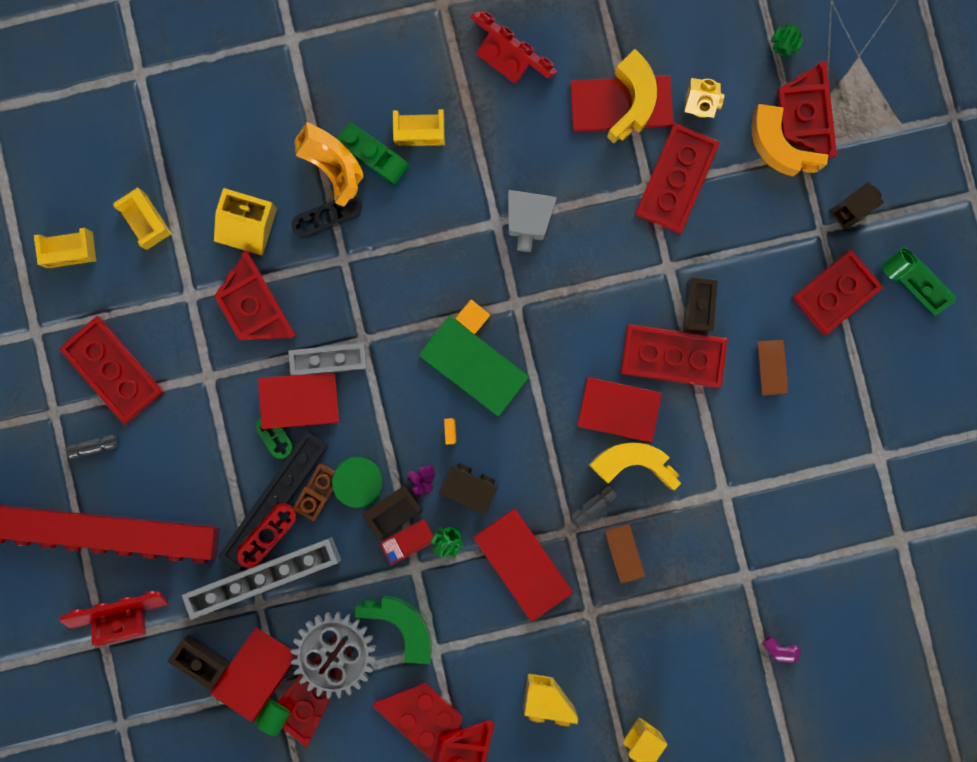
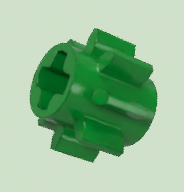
M786 24L784 28L779 26L770 40L775 43L773 46L774 51L786 57L790 56L791 53L797 54L805 41L800 38L802 31L791 24Z
M439 527L430 540V543L434 544L433 551L435 554L444 559L449 556L455 558L464 545L460 541L461 534L452 527L445 529Z

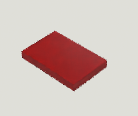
M850 249L796 293L792 299L822 335L826 336L884 287L853 250Z
M335 372L258 378L262 430L339 423Z
M587 377L577 427L652 443L662 393Z
M256 627L209 694L254 723L292 667L291 661L297 658L298 655L292 654L291 649Z

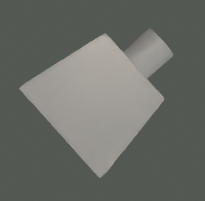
M509 190L508 230L509 235L518 237L517 250L531 252L533 239H544L557 197Z

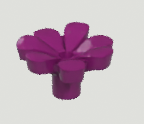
M433 466L421 467L418 473L410 471L407 475V479L414 483L412 492L419 498L424 496L425 491L430 493L433 489V486L430 484L435 478Z

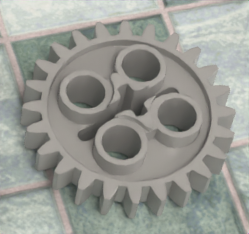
M329 612L325 614V620H322L317 615L315 617L316 624L308 621L306 623L308 630L301 628L298 631L303 638H295L293 641L299 646L291 650L292 654L298 655L297 658L291 661V664L299 665L294 674H303L299 683L302 684L308 681L310 683L308 691L314 687L318 688L317 696H320L323 690L326 691L327 699H330L333 692H336L337 697L341 698L343 690L348 695H351L353 692L352 686L359 690L362 686L360 680L368 681L369 677L365 671L372 672L374 669L372 665L368 664V662L376 660V656L370 655V652H373L376 646L368 645L373 639V635L365 636L364 633L368 627L365 626L359 629L360 620L357 619L354 623H351L350 614L344 620L341 619L340 612H337L333 619ZM328 630L335 632L337 641H327L325 639V632ZM344 636H348L347 642L341 648L337 657L334 658L326 671L320 674L319 670ZM346 647H356L359 652L358 656L355 658L349 657L345 651ZM310 653H319L322 657V662L319 664L313 663L309 657ZM334 667L341 669L343 677L340 679L333 678L330 669Z

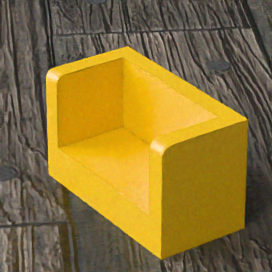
M438 109V115H399L398 110H394L393 140L395 146L445 145L444 109Z
M138 187L113 203L115 209L123 214L138 237L140 247L145 250L150 249L172 234L146 193Z
M80 228V233L53 237H44L40 234L34 235L37 264L45 268H54L97 261L93 232L87 228Z
M640 717L623 740V744L630 749L628 752L629 757L636 762H656L668 745L661 732Z

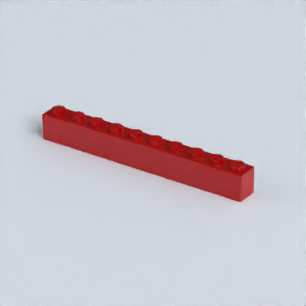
M0 505V543H5L7 539L15 540L14 544L21 546H30L31 542L40 543L42 548H56V544L66 545L65 550L81 551L82 547L91 548L92 553H107V550H116V555L132 556V552L142 553L143 558L152 559L157 558L158 555H166L167 560L183 561V557L193 558V563L207 564L208 560L217 557L220 527Z

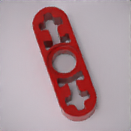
M287 503L276 505L239 546L237 559L241 566L252 568L258 565L295 523L296 514L291 505ZM280 511L283 513L289 511V519L287 521L282 519L278 523V527L281 529L277 531L276 527L269 522L272 520L276 524L280 518L278 513ZM264 529H270L274 532L273 538L268 542H263L259 539V534ZM255 540L256 543L263 549L260 550L259 547H257L253 552L254 558H247L246 560H244L245 556L243 552L245 550L247 552L252 551V549L255 547L252 541Z

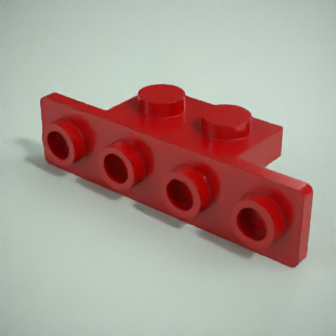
M485 11L472 13L470 18L489 32L476 54L514 84L520 81L529 65L533 66L547 78L556 75L558 71L553 68L554 64L545 57L540 58L533 52L534 48L531 45L514 38L515 34L507 27H500L494 22L495 18Z
M149 591L140 597H124L119 599V602L111 604L100 603L96 604L94 608L86 610H72L69 614L60 616V622L70 629L91 624L92 645L95 647L146 635L144 611L168 605V599L161 592Z

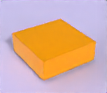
M471 299L455 320L475 335L491 315Z
M453 418L444 419L446 445L457 443L455 420Z

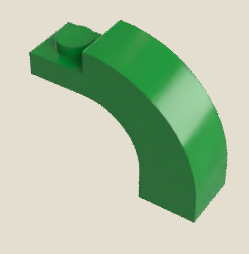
M384 595L381 605H377V601L363 600L362 604H358L355 607V618L383 619L392 622L400 629L405 641L404 663L430 664L432 655L430 631L422 615L411 604L397 597Z

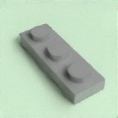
M365 343L288 350L290 376L367 369Z

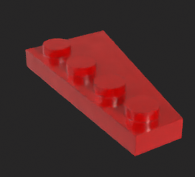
M334 633L328 641L336 642L337 635ZM344 640L339 642L319 670L320 674H323L334 658L337 657V654L346 643ZM351 646L346 647V654L351 657L354 649ZM318 653L312 662L315 664L321 663V655ZM337 667L330 669L333 678H341L343 674L341 669ZM301 673L277 703L290 711L282 728L307 748L330 699H327V694L324 690L320 696H317L318 688L316 687L308 691L307 689L310 684L308 681L300 684L299 682L303 677Z

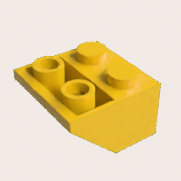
M223 188L215 212L214 242L263 256L278 208L272 202Z
M534 674L527 675L523 707L524 715L529 716V720L535 722H544L545 719L555 720V724L561 726H570L571 723H578L575 707L553 677Z

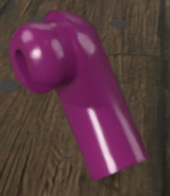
M772 636L762 641V645L774 660L786 663H795L799 660L801 650L798 646L780 647Z

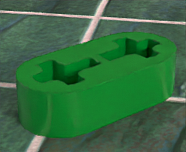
M260 417L256 423V429L270 453L278 459L288 458L294 449V444L284 428L272 429L275 433L272 436L270 431L262 430ZM276 438H278L281 443L288 444V446L285 448V454L283 452L276 451V449L279 447L278 443L275 440Z

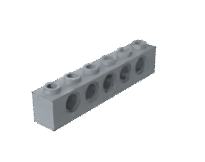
M333 537L189 591L183 594L182 598L190 620L335 565L341 561Z

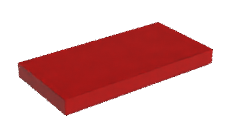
M670 75L655 76L657 84L656 103L644 128L672 127L673 110ZM619 78L570 81L573 132L610 130L632 107L630 91Z
M674 122L635 212V216L681 234L720 145V141Z
M100 316L93 318L59 348L62 354L123 425H127L164 393V390Z
M627 324L620 374L720 389L722 387L728 338Z
M515 508L473 537L531 622L573 593Z

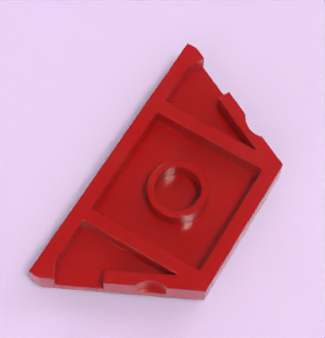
M822 61L811 70L804 72L795 80L788 82L777 90L778 107L784 108L781 128L783 136L788 143L815 153L827 154L828 158H835L837 156L827 62Z
M248 251L243 252L235 268L230 271L226 281L214 295L239 340L294 338L296 336L295 332Z
M426 682L417 684L410 689L399 691L390 697L382 700L379 699L373 703V707L432 761H434L439 738L459 731L463 716Z
M486 720L440 737L433 762H486L495 723L491 720Z

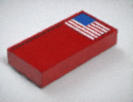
M424 518L381 541L379 544L390 565H393L432 544L430 540L434 535Z

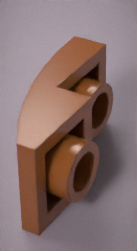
M784 340L758 341L757 348L762 396L788 394Z
M319 463L307 486L304 487L293 507L294 511L315 522L333 493L331 478L335 470L323 463Z
M630 524L605 531L620 583L623 584L646 577Z

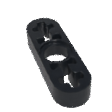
M356 196L353 199H349L352 204L357 203V206L354 207L353 213H350L348 210L342 211L343 217L339 219V214L334 208L338 204L333 200L297 215L292 221V229L300 238L312 237L359 217L362 212V204ZM347 204L344 207L341 205H338V207L340 210H342L347 207ZM325 210H331L334 213V219L330 223H323L320 220V215ZM315 215V219L320 227L316 228V225L313 223L307 226L308 231L303 232L302 229L298 230L302 220L306 223L313 222L314 220L311 216Z

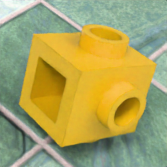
M691 78L685 97L684 112L692 113L701 118H714L716 110L722 108L724 94L721 93V83H717L712 79L700 80Z

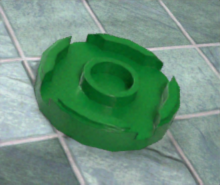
M361 456L349 457L341 461L331 478L332 490L336 498L344 505L353 508L365 507L373 503L380 495L383 486L382 474L378 466L371 460Z

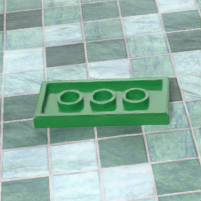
M450 315L419 354L427 363L498 417L529 378L527 374Z

